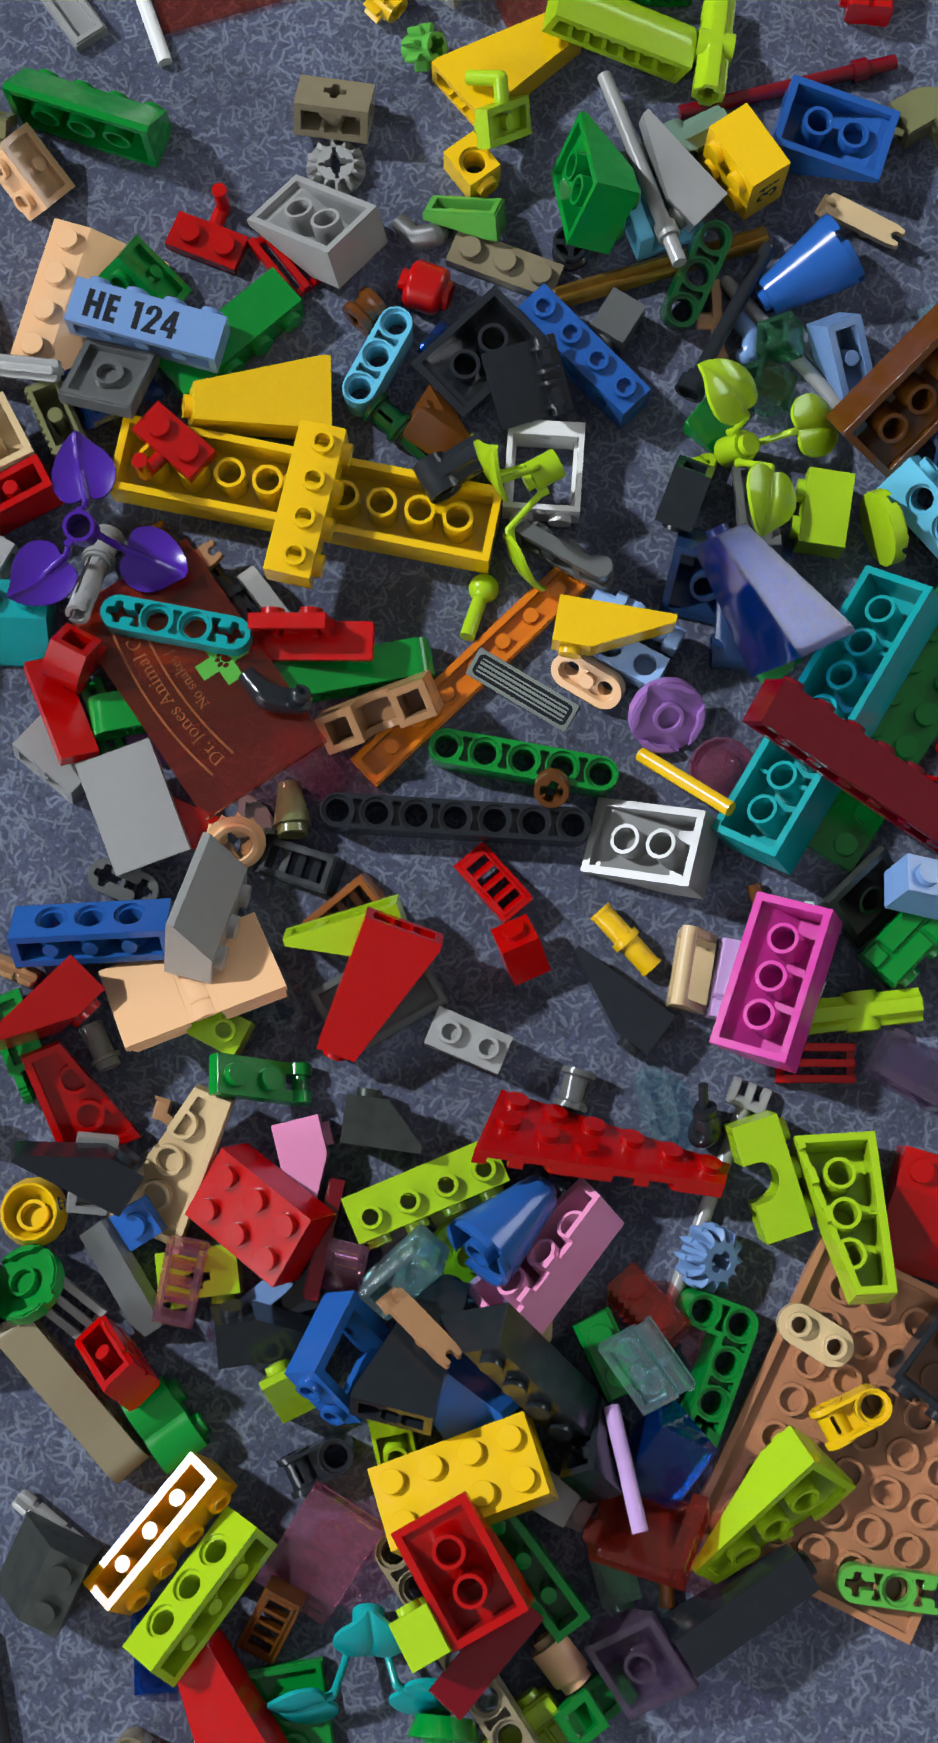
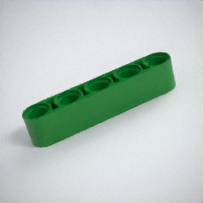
M450 728L436 731L429 741V754L432 763L438 768L448 771L534 786L539 773L551 768L554 763L565 762L572 769V774L568 777L570 781L569 792L593 797L609 795L614 790L619 777L618 767L612 759L595 754ZM450 741L457 746V752L449 758L439 756L436 753V747L441 742ZM481 748H488L495 753L496 758L492 763L483 765L475 760L474 754ZM519 755H527L533 760L534 766L528 771L521 772L513 766L512 761ZM594 769H604L609 773L611 781L606 785H596L591 781L589 773ZM550 781L548 786H541L548 789L563 790L562 788L557 789L558 783L555 781Z

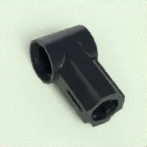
M479 431L444 453L442 451L431 453L414 465L413 471L432 504H438L451 498L460 491L464 482L484 471L473 441L477 439L486 443Z

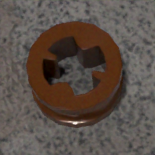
M556 768L545 769L539 773L534 785V796L537 802L546 808H556L563 805L569 797L570 781L568 776ZM550 781H555L558 783L557 789L562 788L563 790H556L554 795L546 794L547 788H542L541 786H548Z

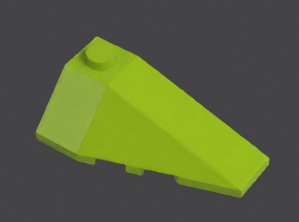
M789 1425L784 1431L776 1434L771 1443L760 1452L692 1563V1570L694 1573L715 1584L720 1583L758 1559L761 1554V1547L779 1538L783 1543L794 1536L791 1528L811 1516L816 1522L827 1515L856 1488V1485L809 1436Z

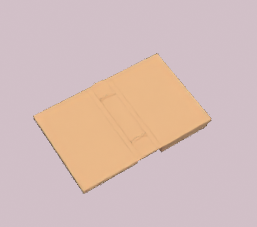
M255 912L240 918L235 939L228 938L225 947L229 948L224 969L222 971L216 969L211 984L164 972V960L121 962L98 971L126 1052L132 1050L140 1052L188 1033L187 1029L192 1027L191 1023L216 1015V1013L222 1012L228 1020L287 997V986Z

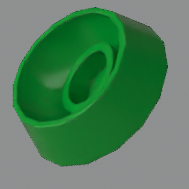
M416 1713L407 1734L408 1737L422 1739L425 1743H479L475 1719L462 1718L459 1721L453 1716Z

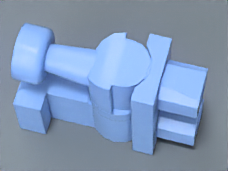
M596 589L591 598L592 600L646 609L645 605L629 598L630 595L621 590L615 596ZM675 625L673 632L650 639L661 643L660 651L673 658L687 630ZM640 642L591 655L616 670L624 680L637 686L639 690L648 682L662 678L670 663V658Z

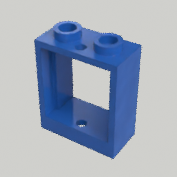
M355 1290L327 1292L322 1297L284 1374L296 1386L297 1392L308 1399L320 1411L321 1418L326 1422L336 1426L362 1423L364 1418L349 1414L350 1395L353 1387L389 1336L391 1330ZM342 1333L360 1351V1355L343 1389L325 1371Z

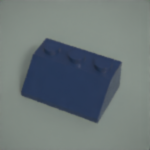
M693 527L691 533L687 531L677 533L659 611L678 614L677 617L715 625L717 594L725 591H740L751 595L749 633L768 637L766 634L775 627L791 572L793 550L781 547L780 556H741L739 537Z

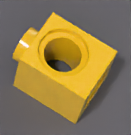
M474 130L443 151L444 170L466 197L481 196L485 198L496 190L500 182L501 164L489 149H478L477 135ZM472 166L480 167L482 171L479 173H470L466 171V169Z

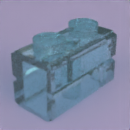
M419 1224L381 1258V1261H377L366 1271L358 1292L360 1299L380 1317L388 1321L392 1316L390 1314L385 1315L376 1301L394 1286L396 1288L402 1287L414 1299L443 1274L445 1262L450 1252L449 1248L427 1227Z

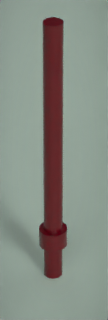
M895 54L871 60L863 57L850 60L849 65L801 77L827 86L850 80L853 83H859L869 80L871 75L897 70L898 61ZM791 79L727 93L721 103H715L712 106L700 105L698 101L678 105L679 118L681 120L689 119L716 105L728 110L740 107L745 103L749 105L783 97Z

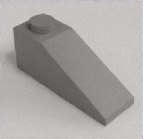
M648 108L643 113L638 124L657 187L669 217L675 219L679 230L684 228L690 234L724 200L728 193Z

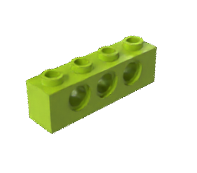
M227 1505L122 1647L150 1672L174 1688L278 1545Z

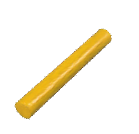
M641 748L636 754V761L722 814L730 816L736 808L735 802L650 750Z

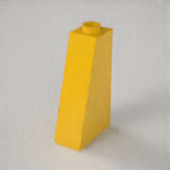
M545 13L437 57L431 62L432 81L473 126L475 122V109L494 103L493 86H468L465 83V73L467 70H503L508 76L509 97L528 95L581 53L580 46L542 32Z
M323 354L193 381L189 394H183L182 418H188V426L240 436L296 439L300 419L332 426L331 355Z

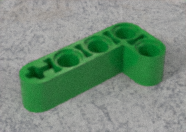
M688 1288L681 1292L676 1299L675 1308L677 1315L682 1321L706 1333L675 1417L670 1438L676 1450L692 1461L703 1462L711 1458L717 1449L758 1333L759 1322L756 1314L745 1306L706 1291ZM703 1299L705 1301V1311L700 1317L694 1319L692 1307L696 1301ZM740 1313L741 1325L736 1331L730 1332L728 1326L730 1318L734 1314ZM727 1352L728 1361L726 1366L721 1370H716L715 1359L720 1353ZM713 1391L714 1401L712 1405L702 1409L701 1399L703 1395ZM696 1415L706 1420L705 1424L698 1420L695 1421ZM699 1435L697 1443H688L690 1436L697 1437Z

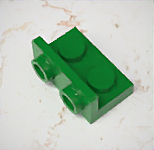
M137 234L98 275V277L111 282L113 286L127 289L129 286L138 287L148 292L150 296L161 299L171 296L184 301L192 291Z

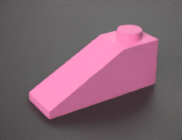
M316 1114L272 1125L271 1129L281 1170L319 1200L330 1155L328 1145L335 1144L329 1120L322 1122L321 1115Z

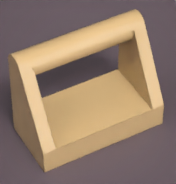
M682 925L678 930L665 1008L703 1015L706 1013L718 939L717 935L692 925Z

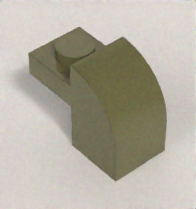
M919 87L890 102L889 108L901 112L893 135L900 147L904 150L928 136L938 150V87Z

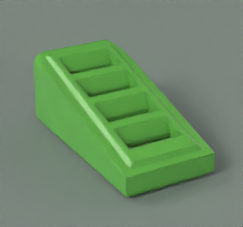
M433 195L422 213L423 220L489 241L498 242L506 228L505 199Z

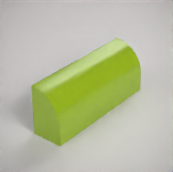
M548 0L542 26V32L671 83H677L692 69L697 44L696 28L629 0Z

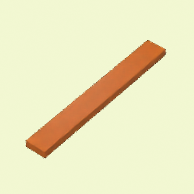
M554 567L539 581L540 584L548 588L546 591H540L534 587L531 588L434 680L444 704L437 716L402 729L400 725L378 732L350 758V762L376 789L380 787L436 731L440 730L486 687L466 674L479 648L485 649L510 664L555 622L560 594L581 597L591 587Z

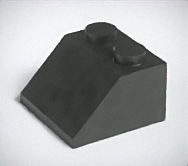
M357 1087L356 1095L347 1094L340 1143L423 1154V1144L391 1101L382 1099L383 1092L381 1090Z
M29 1510L0 1571V1593L19 1621L56 1638L70 1618L83 1590V1581L90 1574L102 1546Z

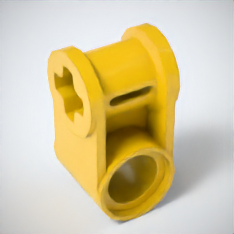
M865 1383L840 1396L820 1403L812 1408L808 1414L811 1419H816L827 1440L825 1443L827 1451H834L852 1443L859 1436L888 1421L892 1414V1403L882 1389L874 1384ZM867 1395H878L881 1401L879 1410L871 1415L863 1414L861 1411L862 1400ZM831 1416L833 1417L838 1427V1431H836L833 1423L830 1420Z

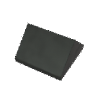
M882 846L877 847L867 855L852 872L817 904V906L835 911L843 922L840 933L858 950L898 912L884 908V872L894 862Z

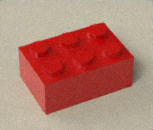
M243 1143L220 1149L185 1215L273 1288L299 1279L336 1213L249 1143Z

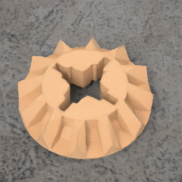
M239 812L235 816L225 817L221 814L217 822L208 824L206 833L214 836L247 868L255 864L262 857L266 847V837L263 827L256 823L254 817H242ZM231 832L237 838H240V851L231 842L227 843L228 833Z

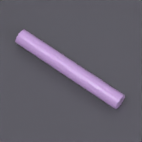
M609 1405L603 1407L632 1535L648 1532L649 1529L620 1405Z

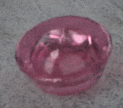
M715 737L704 741L693 751L688 764V774L728 798L753 756L741 742L730 737Z

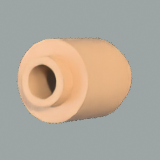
M546 1630L533 1642L532 1645L535 1647V1651L531 1655L532 1659L556 1690L561 1689L566 1696L579 1689L591 1676L590 1671L586 1667L588 1664L587 1660L568 1636L557 1643L549 1631Z

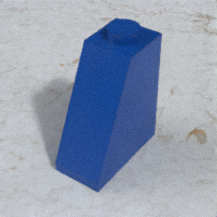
M462 1352L461 1359L452 1357L434 1425L443 1439L446 1440L508 1417L520 1406L510 1396L506 1395L489 1376L481 1372L478 1366Z

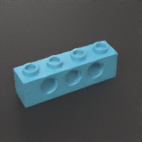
M917 455L909 457L877 489L883 488L891 492L892 495L888 497L890 502H897L900 505L909 528L938 559V467L928 457L925 456L922 459ZM923 487L929 489L934 497L933 504L929 509L922 507L918 502V493Z

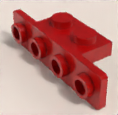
M314 606L300 607L299 612H285V609L281 607H262L261 612L248 613V621L246 622L248 623L247 628L252 632L253 643L248 650L249 653L236 661H373L375 624L372 621H335L326 612H323L322 608ZM234 629L232 634L221 633V635L227 636L230 644L235 642L237 638H243L239 629ZM223 654L221 657L223 661L232 660L228 655Z

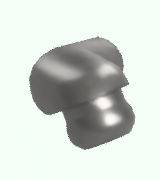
M404 213L397 216L391 225L417 251L440 247L449 236L447 227L434 223L416 226Z

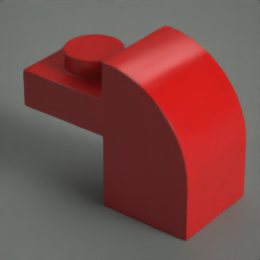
M66 622L49 641L42 663L41 674L80 694L85 690L89 677L105 661L109 648L101 644V639Z

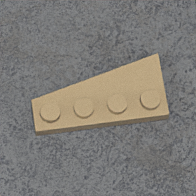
M201 1084L195 1086L167 1126L166 1132L146 1157V1161L142 1165L145 1177L126 1206L147 1194L167 1226V1229L155 1236L154 1239L177 1249L183 1245L191 1223V1219L185 1215V1212L214 1161L236 1099L209 1095L208 1087ZM108 1212V1214H107L106 1217H108V1216H110V1215L112 1216V1215H114V1214Z

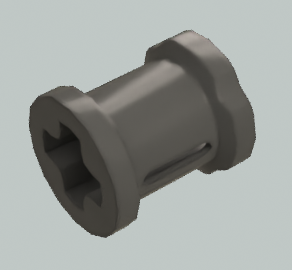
M563 1065L561 1070L564 1073L559 1095L553 1098L552 1104L577 1112L587 1113L588 1107L585 1105L591 1081H596L597 1075L582 1069Z

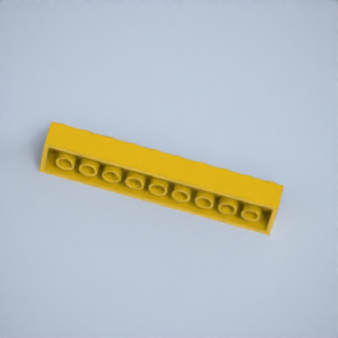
M135 415L133 419L123 417L113 459L117 475L116 482L110 492L116 502L272 532L293 446L188 426L216 450L217 456L192 483L167 462L152 479L143 481L139 478L132 464V457L136 453H143L148 459L154 451L134 435L132 431L134 425L142 417ZM352 458L349 467L343 466L340 480L345 482L343 496L340 504H333L331 517L335 518V527L331 541L324 542L468 571L489 573L503 500L493 485L468 480L462 484V488L454 496L441 503L432 504L412 469Z

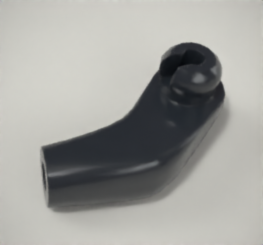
M254 667L244 670L238 677V680L253 702L263 710L282 714H302L311 707V691L305 685L297 684L296 688L276 685L266 679Z

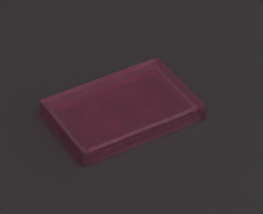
M317 1480L255 1581L266 1587L273 1574L307 1592L308 1596L300 1611L324 1626L383 1534V1523Z

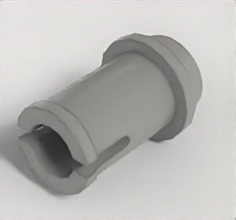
M102 1020L93 1021L79 1029V1033L82 1035L93 1059L90 1064L92 1068H97L99 1073L109 1071L121 1064L118 1058L121 1053L119 1050L115 1051Z

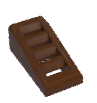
M272 1574L236 1647L273 1665L308 1593ZM268 1600L289 1610V1615L267 1604ZM262 1612L284 1622L283 1626L262 1616ZM256 1623L277 1633V1638L256 1628ZM250 1635L272 1645L271 1650L249 1639Z

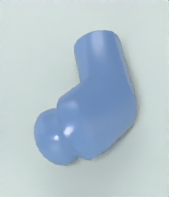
M742 311L733 327L742 338V348L736 351L735 358L743 367L748 368L754 361L758 362L761 359L764 336L749 316Z

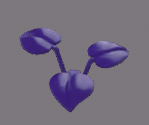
M78 431L72 432L60 447L52 468L51 481L55 494L62 502L75 504L82 500V504L69 512L63 520L62 529L67 538L64 540L65 549L62 555L55 544L45 540L29 542L18 551L12 563L10 583L7 591V597L14 602L28 606H47L67 598L74 590L78 581L76 569L66 562L71 556L73 546L76 544L80 547H89L95 544L97 540L126 553L119 564L120 573L126 584L139 592L153 593L161 591L186 578L188 574L187 560L181 547L168 533L152 526L137 527L130 534L128 546L100 532L98 522L86 510L90 506V499H102L112 491L116 482V468L111 457L102 448Z

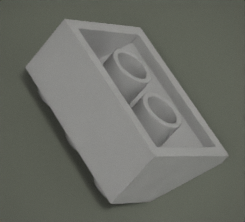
M202 833L165 925L164 972L211 984L216 969L221 971L224 969L229 948L225 947L228 938L235 939L241 918L237 914L240 907H247L252 886L246 884L248 868L209 833Z

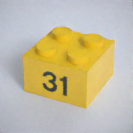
M745 103L709 126L701 160L702 167L728 193L724 198L728 209L732 212L737 211L744 221L781 196L791 164L748 103Z

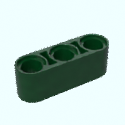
M709 221L698 228L693 234L685 251L687 263L677 269L660 308V319L668 329L681 330L691 326L698 319L732 244V231L723 221ZM707 230L714 231L719 236L720 244L717 250H711L705 245L704 234ZM691 266H696L702 270L704 280L701 286H695L690 283L687 273ZM675 301L682 302L687 307L688 315L684 322L677 321L672 315L671 309Z

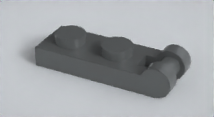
M522 519L516 526L515 536L520 548L595 590L607 592L614 587L613 563L607 556L600 555L593 558L586 554L585 549L577 542L570 539L564 542L555 537L546 525L538 521H534L532 524Z

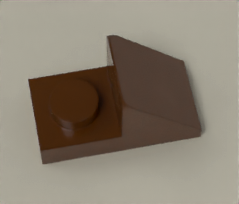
M430 384L411 412L413 417L403 431V436L427 454L438 451L444 453L470 437L454 409Z

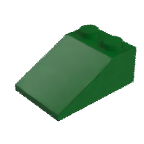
M580 111L551 171V177L567 245L608 255L615 241L621 239L625 228V221L631 210L637 208L641 197V189L638 187L633 167L589 114Z

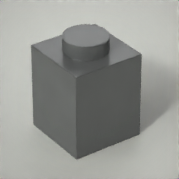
M613 287L590 323V329L616 355L621 357L644 320L646 305Z

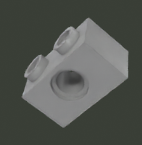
M439 1006L425 1038L424 1045L498 1076L513 1037Z

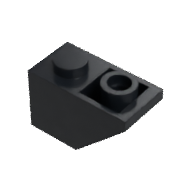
M679 455L654 520L662 522V526L670 531L677 533L687 531L691 533L716 467Z

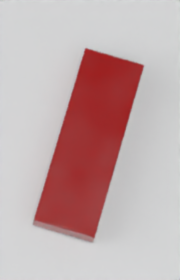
M44 658L24 662L23 670L60 766L99 756L100 750L78 694L42 676L41 668Z

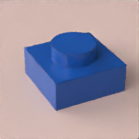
M147 1194L126 1206L119 1217L116 1215L109 1217L130 1252L167 1229L166 1224Z

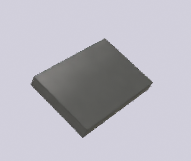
M429 966L363 1052L438 1010L439 1006L443 1007L450 1003ZM343 973L308 992L324 1022Z

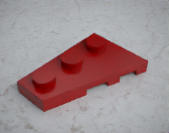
M60 1040L21 1055V1060L55 1142H76L78 1131L118 1135V1146L141 1137L140 1131Z

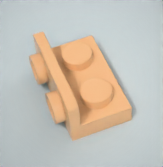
M28 122L0 142V184L12 198L16 208L29 221L40 215L75 187L74 183Z

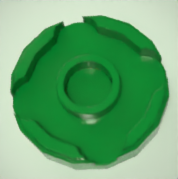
M37 1244L20 1246L4 1257L1 1261L4 1265L0 1268V1317L4 1321L15 1325L33 1323L46 1315L60 1296L65 1276L62 1261L51 1250Z

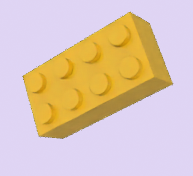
M524 1411L367 1469L390 1551L401 1557L402 1555L390 1534L465 1490L489 1525L559 1500L534 1421Z

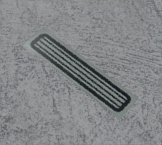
M479 648L466 671L468 676L563 732L566 731L579 708V705L483 648Z

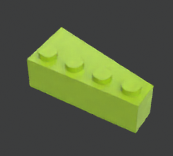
M863 1131L794 1136L788 1150L791 1156H796L802 1171L801 1184L812 1203L816 1223L848 1305L889 1303L898 1293L876 1132Z

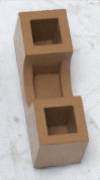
M428 669L325 708L315 717L314 721L328 754L332 755L362 744L369 737L397 725H400L402 729L437 716L444 704Z

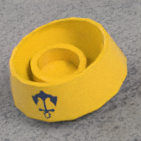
M41 1177L25 1178L14 1184L4 1195L0 1207V1222L6 1235L16 1244L22 1246L32 1244L44 1246L54 1241L64 1230L68 1219L66 1198L63 1191L57 1185Z

